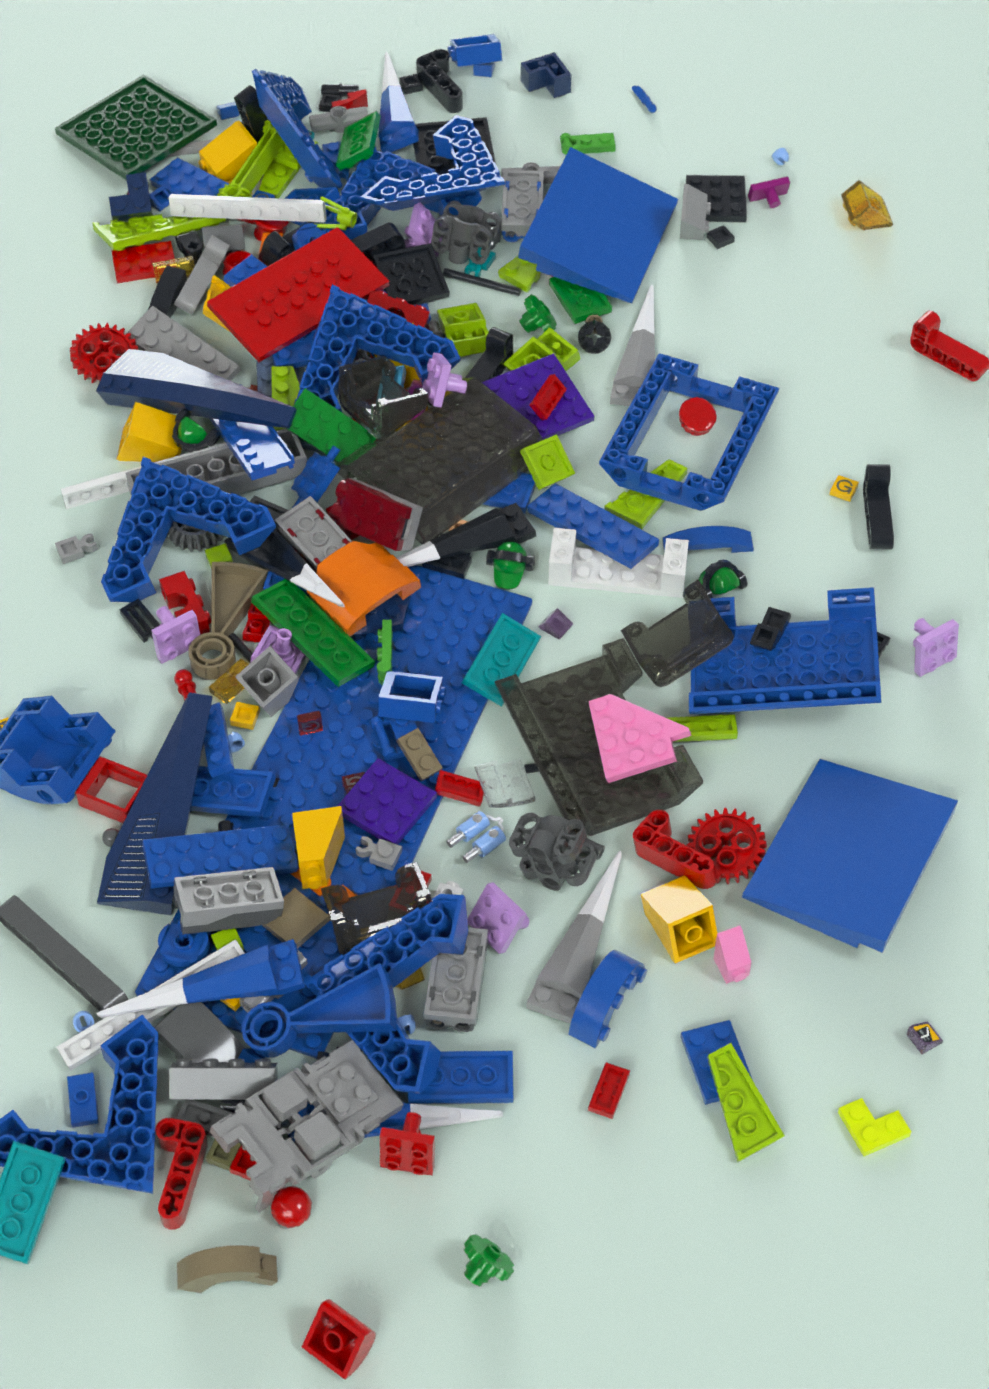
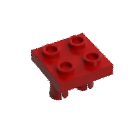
M409 1112L406 1114L403 1130L381 1128L380 1167L392 1171L412 1172L416 1175H433L435 1167V1136L421 1134L419 1130L421 1116L418 1113Z

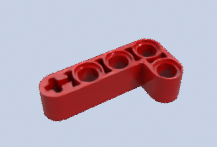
M926 311L913 325L910 339L912 348L966 379L978 381L989 369V359L976 350L940 332V317L934 311Z
M654 810L649 813L633 832V841L637 855L679 878L685 875L698 888H712L717 881L713 860L671 838L670 818L666 811Z
M164 1118L157 1123L155 1130L159 1145L162 1149L175 1152L159 1201L158 1212L163 1226L169 1230H175L180 1228L185 1222L207 1151L208 1142L204 1127L201 1124L174 1118ZM167 1132H174L172 1136L164 1137ZM193 1137H200L196 1142L189 1141ZM185 1161L193 1162L189 1166H181ZM179 1185L185 1186L181 1191H174V1188Z

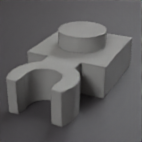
M86 534L81 540L74 536L55 543L63 564L83 558V552H95L98 550L93 534Z
M365 836L361 838V844L367 847H356V854L359 857L370 856L371 864L393 871L402 853V846L382 839H379L378 843L375 844L369 837Z

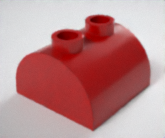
M327 1299L320 1304L302 1344V1348L346 1380L357 1370L368 1355L374 1343L376 1333L334 1301Z

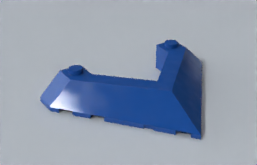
M258 69L252 70L259 106L305 171L306 178L319 187H343L333 161L321 150L318 144H315L309 135L310 132L301 121L312 112L302 87L290 76L287 78L285 75L279 76L277 73L263 70L258 71Z
M456 115L433 134L437 156L452 159L454 169H449L448 174L438 176L437 173L422 175L420 180L409 182V178L398 180L384 176L361 196V200L380 208L396 211L414 207L415 204L420 202L423 205L478 193L505 185V181L500 176L499 169L495 162H493V158L485 143L482 142L472 119Z
M374 147L373 155L367 160H360L356 171L352 173L342 189L339 200L336 199L335 203L357 213L355 226L353 228L347 227L346 230L341 231L350 240L368 232L367 225L381 208L362 201L361 196L384 176L398 180L409 178V182L420 180L422 175L435 173V169L409 159H403L401 156L388 151L384 153L377 151V147ZM478 192L423 204V206L442 216L449 202L457 201L461 205L477 206L482 200V196ZM449 208L452 215H458L456 208ZM331 212L323 224H340L337 222V214ZM325 228L326 232H329V231L333 230V229Z
M332 284L329 299L321 317V324L317 330L308 358V365L299 386L300 390L297 399L304 388H306L342 412L337 396L358 349L415 368L422 385L424 380L428 378L427 365L429 359H432L433 353L442 354L452 365L451 369L461 361V358L452 340L439 337L420 325L416 326L408 322L407 319L382 307L372 305L367 300L352 293L348 294Z
M143 457L139 475L136 476L131 491L132 496L127 503L117 532L118 538L115 546L112 547L108 559L109 564L106 573L103 574L101 583L110 602H133L137 599L143 600L156 594L157 592L149 577V573L173 521L231 538L239 556L260 547L276 528L275 522L266 506L256 505L244 497L234 493H227L220 490L217 486L190 475H183L178 470L163 464L161 466L152 462L151 459Z
M439 894L432 898L431 903L421 909L419 907L401 917L402 921L390 928L387 926L351 948L350 952L340 955L324 965V969L311 976L309 974L304 978V983L316 997H319L381 963L387 971L394 988L439 953L463 955L469 931L465 896L454 894ZM398 1020L396 1022V1031L346 1032L396 1091L422 1093L436 1077L441 1051L431 1041L410 1039Z
M143 1014L100 1045L103 1059L114 1070L115 1075L104 1134L93 1133V1135L60 1130L46 1132L40 1131V1129L28 1128L17 1113L11 1110L0 1118V1166H5L13 1141L65 1157L66 1160L60 1177L153 1194L159 1034Z

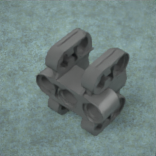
M451 201L445 207L443 215L439 216L434 223L431 245L438 253L449 251L448 259L454 264H464L469 258L475 264H483L489 257L490 250H493L499 241L502 219L495 212L487 213L476 206L461 205L457 201ZM449 208H456L458 215H452ZM487 219L495 220L496 226H490L487 223ZM442 235L444 236L442 240V244H444L443 246L440 245L441 243L439 241ZM480 247H482L481 252H480V254L482 255V257H479V256H478L479 254L477 253V251H478V249H479Z
M526 813L518 820L509 839L512 853L517 857H522L519 866L524 877L527 879L538 878L550 890H560L564 880L571 886L584 884L597 858L594 847L588 844V842H584L586 839V829L583 822L578 819L567 820L559 816L539 817L535 813ZM536 822L532 828H524L527 823ZM572 829H580L576 835H569ZM591 851L587 857H579L581 852Z

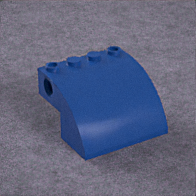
M52 695L23 698L0 730V788L32 802L67 804L75 797L76 789L83 782L91 767L94 766L103 749L112 742V736L116 730L98 712L69 714Z

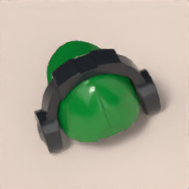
M183 409L178 413L175 418L172 437L176 446L182 448L183 451L192 453L193 451L213 446L221 436L220 431L213 429L207 434L198 423L190 419L191 414L187 409Z
M505 542L497 548L496 552L488 550L486 565L493 566L494 582L496 586L502 589H515L521 582L525 568L527 571L534 570L535 556H527L523 546L518 543Z
M718 560V562L710 564L701 573L699 583L702 588L699 590L700 599L712 598V594H724L737 587L744 589L748 585L746 576L730 561Z

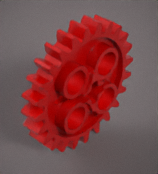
M98 323L97 328L94 329L92 325H89V331L82 329V335L76 334V340H72V347H70V361L73 362V369H77L78 375L84 373V380L91 377L92 383H94L96 380L100 381L103 373L128 349L138 350V346H136V340L131 339V333L125 334V328L118 331L116 324L109 328L108 323H106L105 327H101L100 323Z
M724 808L723 814H719L717 809H714V816L712 817L705 813L706 820L697 819L698 827L692 826L691 831L693 834L687 836L688 842H690L686 844L688 847L711 859L717 857L713 860L717 884H719L722 878H725L727 885L730 883V878H734L739 883V876L741 875L749 879L748 871L755 873V865L759 866L762 861L761 858L766 854L764 849L767 848V843L764 840L765 832H760L761 824H755L754 817L747 820L745 811L740 816L737 815L736 808L732 811V814H728L727 808ZM723 828L732 829L730 832L727 833L721 831ZM741 843L750 844L748 847L745 848L739 847ZM707 844L714 845L712 849L704 848ZM725 859L732 860L730 864H723L721 862Z

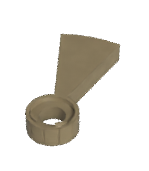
M212 562L211 632L196 637L188 649L191 669L197 676L215 680L227 676L234 669L236 664L235 648L228 636L234 633L248 613L252 604V596L263 591L268 570L242 563ZM209 650H218L222 653L215 659H206L202 656Z

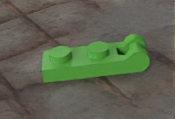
M563 133L560 136L562 153L565 155L570 147L584 154L616 151L614 133L583 135Z
M382 620V629H378V643H382V647L377 648L378 661H380L377 664L378 682L383 685L387 671H392V620Z

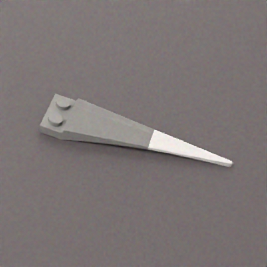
M653 285L649 288L613 380L610 404L630 406L655 361Z
M621 851L615 856L536 979L535 986L526 1003L527 1009L571 1024L577 1004L589 982L621 860Z

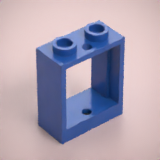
M494 34L451 39L450 46L447 47L449 57L458 67L502 61L501 42Z
M387 671L379 694L378 716L435 723L437 714L442 712V704L446 697V687L442 686L443 677ZM395 693L431 697V699L396 696Z

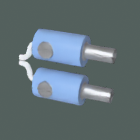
M478 811L456 828L457 834L446 842L450 848L462 840L468 842L490 826L488 819L498 821V826H494L472 843L473 849L463 856V860L469 863L478 855L485 857L506 841V836L503 833L504 827L501 824L503 819L500 817L494 818Z

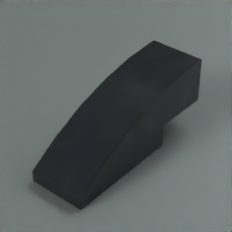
M166 266L152 296L149 309L154 306L168 317H172L177 308L174 303L187 281L186 270Z

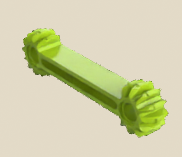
M269 120L265 121V126L263 127L264 135L231 184H224V188L219 189L217 196L252 197L251 192L279 152L278 150L285 143Z

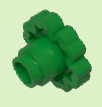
M531 294L524 302L527 312L519 320L524 330L528 333L531 331L535 332L541 327L544 331L548 328L555 330L557 323L548 307L535 295Z
M477 1234L469 1236L464 1243V1252L470 1259L464 1271L466 1278L477 1286L487 1283L491 1277H496L501 1281L508 1280L514 1272L512 1268L514 1264L510 1257L501 1252L499 1246L489 1239H482Z

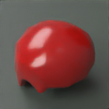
M295 1186L284 1187L274 1195L271 1213L279 1225L287 1228L299 1227L309 1219L312 1201L308 1193L302 1188Z

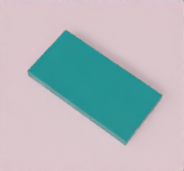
M502 613L461 683L502 707L542 636Z
M13 1141L0 1177L1 1256L29 1264L64 1166L65 1157Z

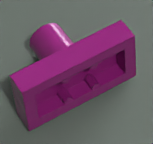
M787 176L751 184L748 192L749 201L767 199L770 208L778 207L781 204L778 196L787 194L790 180Z

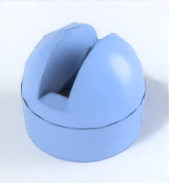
M779 148L772 154V158L776 164L784 165V162L789 160V154L785 148Z
M234 731L228 735L232 753L241 750L245 745L242 736Z
M80 1011L73 1017V1026L78 1032H82L94 1025L93 1016L87 1011ZM84 1016L86 1026L82 1027L79 1017Z
M404 1015L397 1018L404 1031L409 1030L410 1034L415 1031L416 1023L413 1015Z

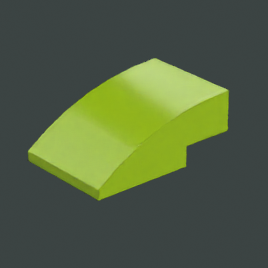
M477 303L437 309L441 330L445 334V338L453 341L460 357L485 352L486 337L489 331L486 328V319Z
M548 328L539 338L536 339L533 336L506 360L503 365L511 371L554 353L564 370L567 371L581 358L578 349L554 330Z

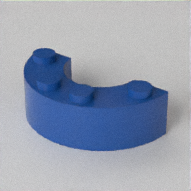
M612 950L596 968L580 997L572 1017L569 1035L595 1049L600 1041L604 1042L610 1033L609 1022L614 1010H618L624 999L623 994L627 989L633 990L637 982L642 983L647 974L645 965L618 950Z

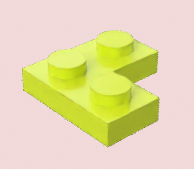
M862 1098L838 1109L839 1116L863 1157L906 1139L911 1135V1130L899 1110L875 1120Z

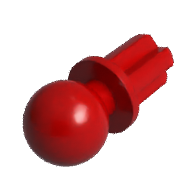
M181 669L177 671L174 681L178 686V692L185 701L189 692L196 693V684L193 682L192 674L188 670Z

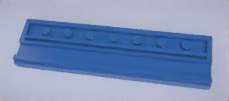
M209 418L215 428L220 431L222 438L252 481L276 474V469L285 466H288L289 469L294 468V456L273 426Z

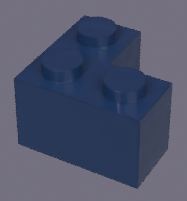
M555 52L521 62L520 81L528 92L546 87L554 98L571 93V73Z
M146 172L126 175L129 194L109 197L112 220L118 219V221L124 222L133 217L153 215Z

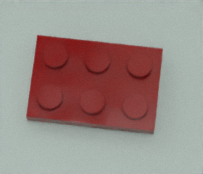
M171 241L127 247L121 251L111 250L117 283L161 277L166 266L176 267Z

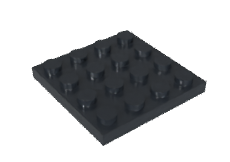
M487 117L472 118L475 129L478 130L482 142L485 143L493 158V162H495ZM449 121L418 123L416 127L418 129L419 141L413 143L416 162L435 169L437 174H448L449 169H454L452 159L437 156L433 134Z

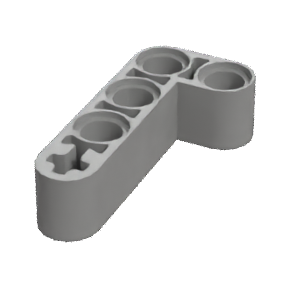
M213 235L210 237L202 255L174 303L175 306L191 315L193 314L229 249V244Z

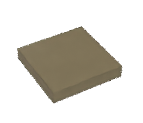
M294 888L283 897L284 907L282 916L267 924H263V926L281 942L294 939L297 948H299L327 924L330 918L327 913Z

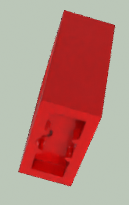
M100 756L75 792L78 804L83 808L124 823L147 774ZM108 777L137 788L125 809L96 797Z

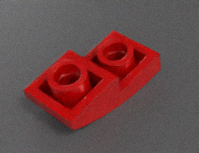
M367 90L348 93V99L331 102L332 108L341 106L347 110L368 107Z
M253 603L248 611V621L242 632V640L259 643L272 622Z

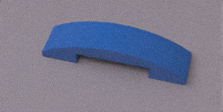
M729 526L695 527L681 530L662 538L664 553L666 538L689 540L688 550L731 548V553L754 551L751 532Z

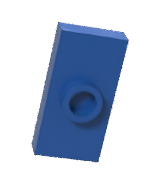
M94 1073L68 1076L72 1128L98 1124Z

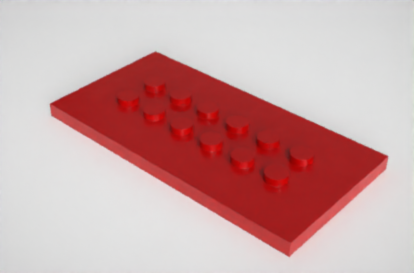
M336 227L208 300L207 307L258 362H261L317 329L325 305L328 302L332 284L348 294L352 293L366 300L371 290L381 291L388 287L389 280Z

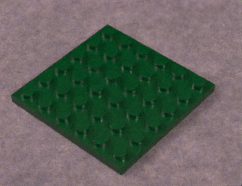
M142 75L55 127L56 135L127 181L126 175L142 173L201 135L209 132L217 126V121L214 117L146 75Z

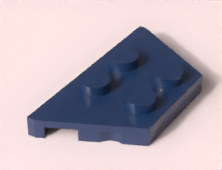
M395 594L365 615L367 625L353 634L354 640H359L361 635L373 632L375 636L378 635V629H382V620H392V632L403 629L412 594L404 600L398 594Z

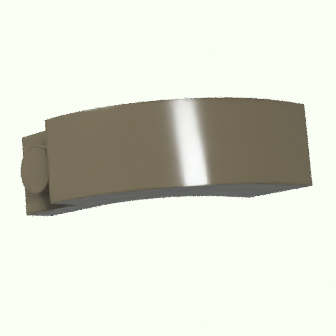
M232 1245L209 1248L188 1255L177 1262V1289L202 1293L216 1284L228 1281H248L270 1286L278 1282L276 1256L260 1253V1248L255 1246Z

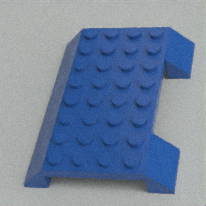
M874 587L827 590L829 620L788 623L781 639L772 651L750 645L757 625L737 626L734 597L688 600L691 671L689 714L882 703Z

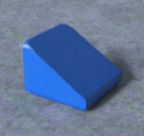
M495 63L473 65V75L492 77Z
M235 102L216 106L221 120L240 116Z
M163 185L150 193L151 206L160 212L170 205V193Z

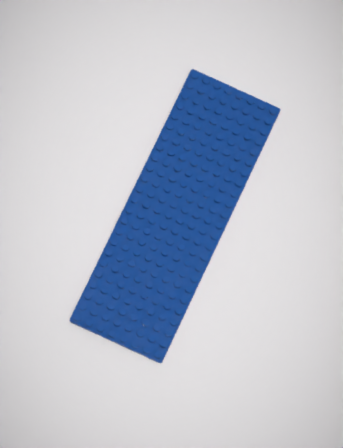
M413 565L408 568L420 580L421 588L411 596L403 629L393 631L392 671L443 677L442 686L446 687V697L442 704L441 714H437L435 723L415 721L441 764L442 770L454 774L488 701L486 697L461 682L501 614L503 613L523 625L531 609L532 599L471 580L423 568L419 565ZM374 632L361 635V639L354 640L375 660L374 667L340 687H337L309 659L290 701L284 706L251 769L274 772L276 778H279L277 787L272 788L263 817L228 814L225 819L233 822L234 830L289 824L297 863L299 861L292 813L337 807L351 790L349 787L353 788L355 785L347 786L345 778L349 780L354 776L362 777L377 758L430 789L435 790L438 773L421 782L406 757L393 761L384 760L382 755L383 749L376 731L371 728L369 723L371 718L378 716L379 694L382 685L378 682L377 664L380 662L377 657V648L382 647V643H378V635L375 636ZM395 693L396 696L431 699V697ZM310 721H316V722L319 723V727H318V729H316L315 731L305 732V731H303V730H305V729H306V730H313V729H315V728L317 727V724H316V723H308V724L305 725V727H306V726H310V725H311V727L303 728V729H302V724H301V723H304V724H305V723L310 722ZM384 728L391 746L397 748L398 745L391 728ZM354 778L350 783H357L360 779ZM437 795L435 801L398 844L402 846V853L393 871L371 864L370 856L359 857L356 854V847H367L361 844L363 836L369 837L375 844L378 843L379 839L343 818L345 839L330 877L331 886L339 888L344 885L360 897L356 902L347 901L342 905L344 914L332 906L334 904L332 894L325 893L318 896L309 888L302 889V882L290 873L276 874L283 897L296 888L327 913L330 918L327 924L297 948L307 959L308 963L302 969L303 978L309 974L311 976L324 969V965L340 955L350 952L351 948L382 930L390 913L389 904L408 867H411L443 796ZM179 908L170 925L177 923V920L181 918ZM263 925L236 928L244 947V953L267 944L273 946L282 943ZM222 930L207 932L209 949L204 958L217 951L211 939V934ZM184 939L183 942L178 941V944L182 947L189 944L188 939ZM158 946L135 990L136 996L149 992L189 967H176L164 961ZM305 984V988L286 993L280 998H274L271 1002L281 1004L290 1013L317 997ZM220 1000L202 1002L228 1029L243 1033L242 1024L247 1012L242 1006L233 1011ZM269 1020L265 1022L260 1028L259 1036L261 1038L272 1036L278 1028V1021ZM297 1033L296 1040L290 1050L317 1059L318 1051H326L334 1033Z

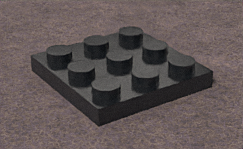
M686 175V184L708 195L707 202L711 203L710 215H706L705 221L746 222L745 176Z
M431 243L373 255L374 265L389 280V286L383 289L388 296L395 299L402 298L411 305L449 297L450 291Z

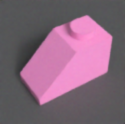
M741 926L717 933L714 961L726 984L732 981H742L750 974L751 960Z

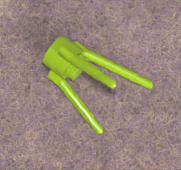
M325 197L320 198L325 203L333 206L325 205V208L337 214V222L340 224H316L318 225L316 226L317 228L335 229L338 227L341 230H346L347 227L353 228L357 221L356 212L350 211L349 208L343 207Z

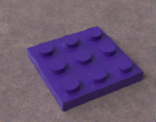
M377 758L337 806L342 807V816L346 820L378 839L398 845L435 801L437 792Z

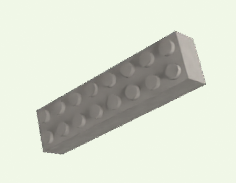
M287 429L276 432L293 454L295 460L294 468L289 469L288 466L276 469V474L253 481L228 445L162 462L159 465L162 466L163 464L178 470L183 475H190L217 486L222 491L237 495L296 478L305 468L307 458L298 436ZM140 469L125 473L130 494Z

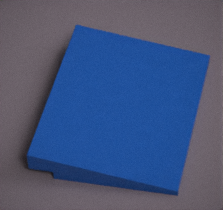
M570 147L520 245L518 258L537 264L536 271L632 304L675 210L678 199Z
M819 759L744 890L742 898L855 948H858L861 943L883 953L955 813L958 800Z

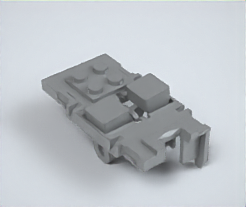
M353 1040L331 1052L327 1058L324 1056L312 1065L306 1062L302 1065L301 1071L299 1068H296L247 1098L244 1105L242 1103L237 1104L235 1113L233 1115L229 1114L213 1124L210 1128V1133L226 1153L230 1152L233 1146L241 1142L243 1150H247L251 1155L250 1159L252 1162L255 1161L257 1163L249 1168L246 1173L248 1178L251 1179L249 1186L258 1196L255 1209L260 1213L272 1204L275 1192L285 1187L286 1183L290 1182L292 1186H295L309 1176L312 1178L321 1176L330 1168L335 1159L362 1143L365 1136L364 1133L368 1134L379 1127L380 1123L402 1110L404 1104ZM307 1101L310 1105L313 1104L315 1109L311 1114L301 1118L297 1112L307 1106ZM288 1119L291 1125L288 1128H282L277 1131L275 1127L280 1128L281 1122ZM295 1130V1143L291 1138L283 1139V1134H290ZM341 1143L342 1146L335 1150V1147Z

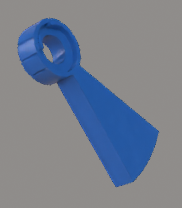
M379 963L290 1013L284 1006L276 1002L258 1004L247 1013L243 1021V1039L259 1056L274 1058L284 1054L292 1047L297 1033L396 1031V1000L387 971ZM269 1020H277L278 1028L276 1032L268 1038H261L259 1036L261 1026Z

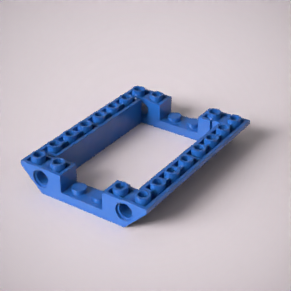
M659 353L600 458L599 464L620 487L703 511L725 501L779 392V388L740 376L733 388L697 377L699 364ZM669 391L692 398H703L710 403L744 412L711 479L689 472L685 482L682 483L647 472L648 459L635 455Z

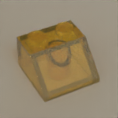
M858 180L841 194L844 202L842 205L848 212L849 222L854 227L858 226L862 230H870L894 225L883 197L862 181Z

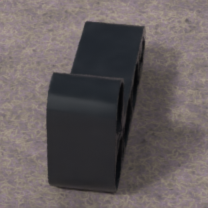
M438 49L416 59V73L421 83L448 112L459 113L462 111L463 92L447 75L449 72L448 51Z
M248 85L234 96V100L242 120L241 123L258 144L264 135L263 127L268 118L259 106L256 89Z
M297 229L283 237L276 231L270 233L264 240L258 259L266 266H270L294 252L292 235L296 233Z
M385 223L351 240L370 261H372L373 255L406 248L403 236L393 223Z
M495 327L489 330L486 337V350L464 378V381L467 382L465 394L456 392V400L473 407H477L481 403L484 396L479 390V383L497 377L504 372L506 367L503 363L513 355V334Z
M890 464L866 465L863 481V499L869 549H893L894 545L888 491L891 477Z

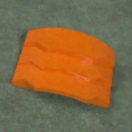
M353 541L319 563L316 572L321 580L343 602L345 607H340L308 590L307 593L346 634L351 636L367 625L365 618L367 613L395 594H398L404 600L419 590L421 583L418 577L407 566H403L383 545Z

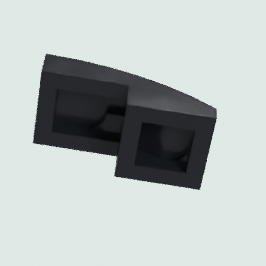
M768 607L762 623H758L750 645L772 651L781 639L791 619V614Z

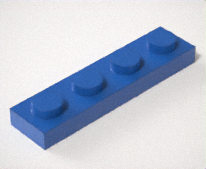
M220 702L211 705L204 741L208 771L212 778L234 770L224 710Z

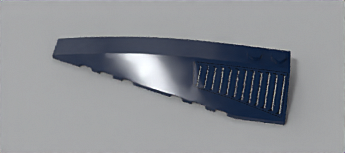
M128 349L103 373L96 392L107 405L133 408L135 402L167 413L178 414L181 410L187 409L190 411L191 416L290 429L297 411L295 407L167 354Z
M189 692L106 857L97 904L171 916L174 903V886L150 888L142 842L145 839L187 835L213 696Z

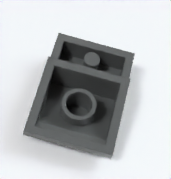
M202 1002L179 1005L154 1027L159 1034L158 1039L175 1054L176 1059L188 1058L192 1059V1062H202L203 1059L214 1058L218 1059V1063H229L230 1059L238 1058L241 1051L245 1049L230 1030Z

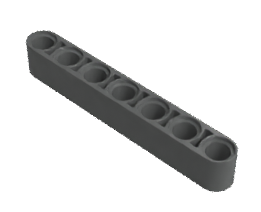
M13 895L0 906V922L98 1011L129 1000L119 986L17 896Z

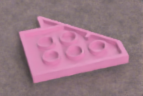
M612 694L588 701L603 769L608 783L677 762L672 742L692 736L688 727Z

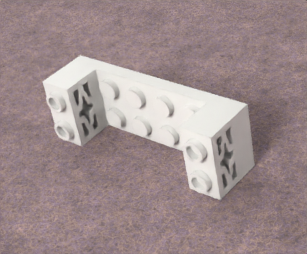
M554 528L549 558L548 585L683 598L689 540L666 538L664 555L648 554L630 569L595 549L576 547V530Z

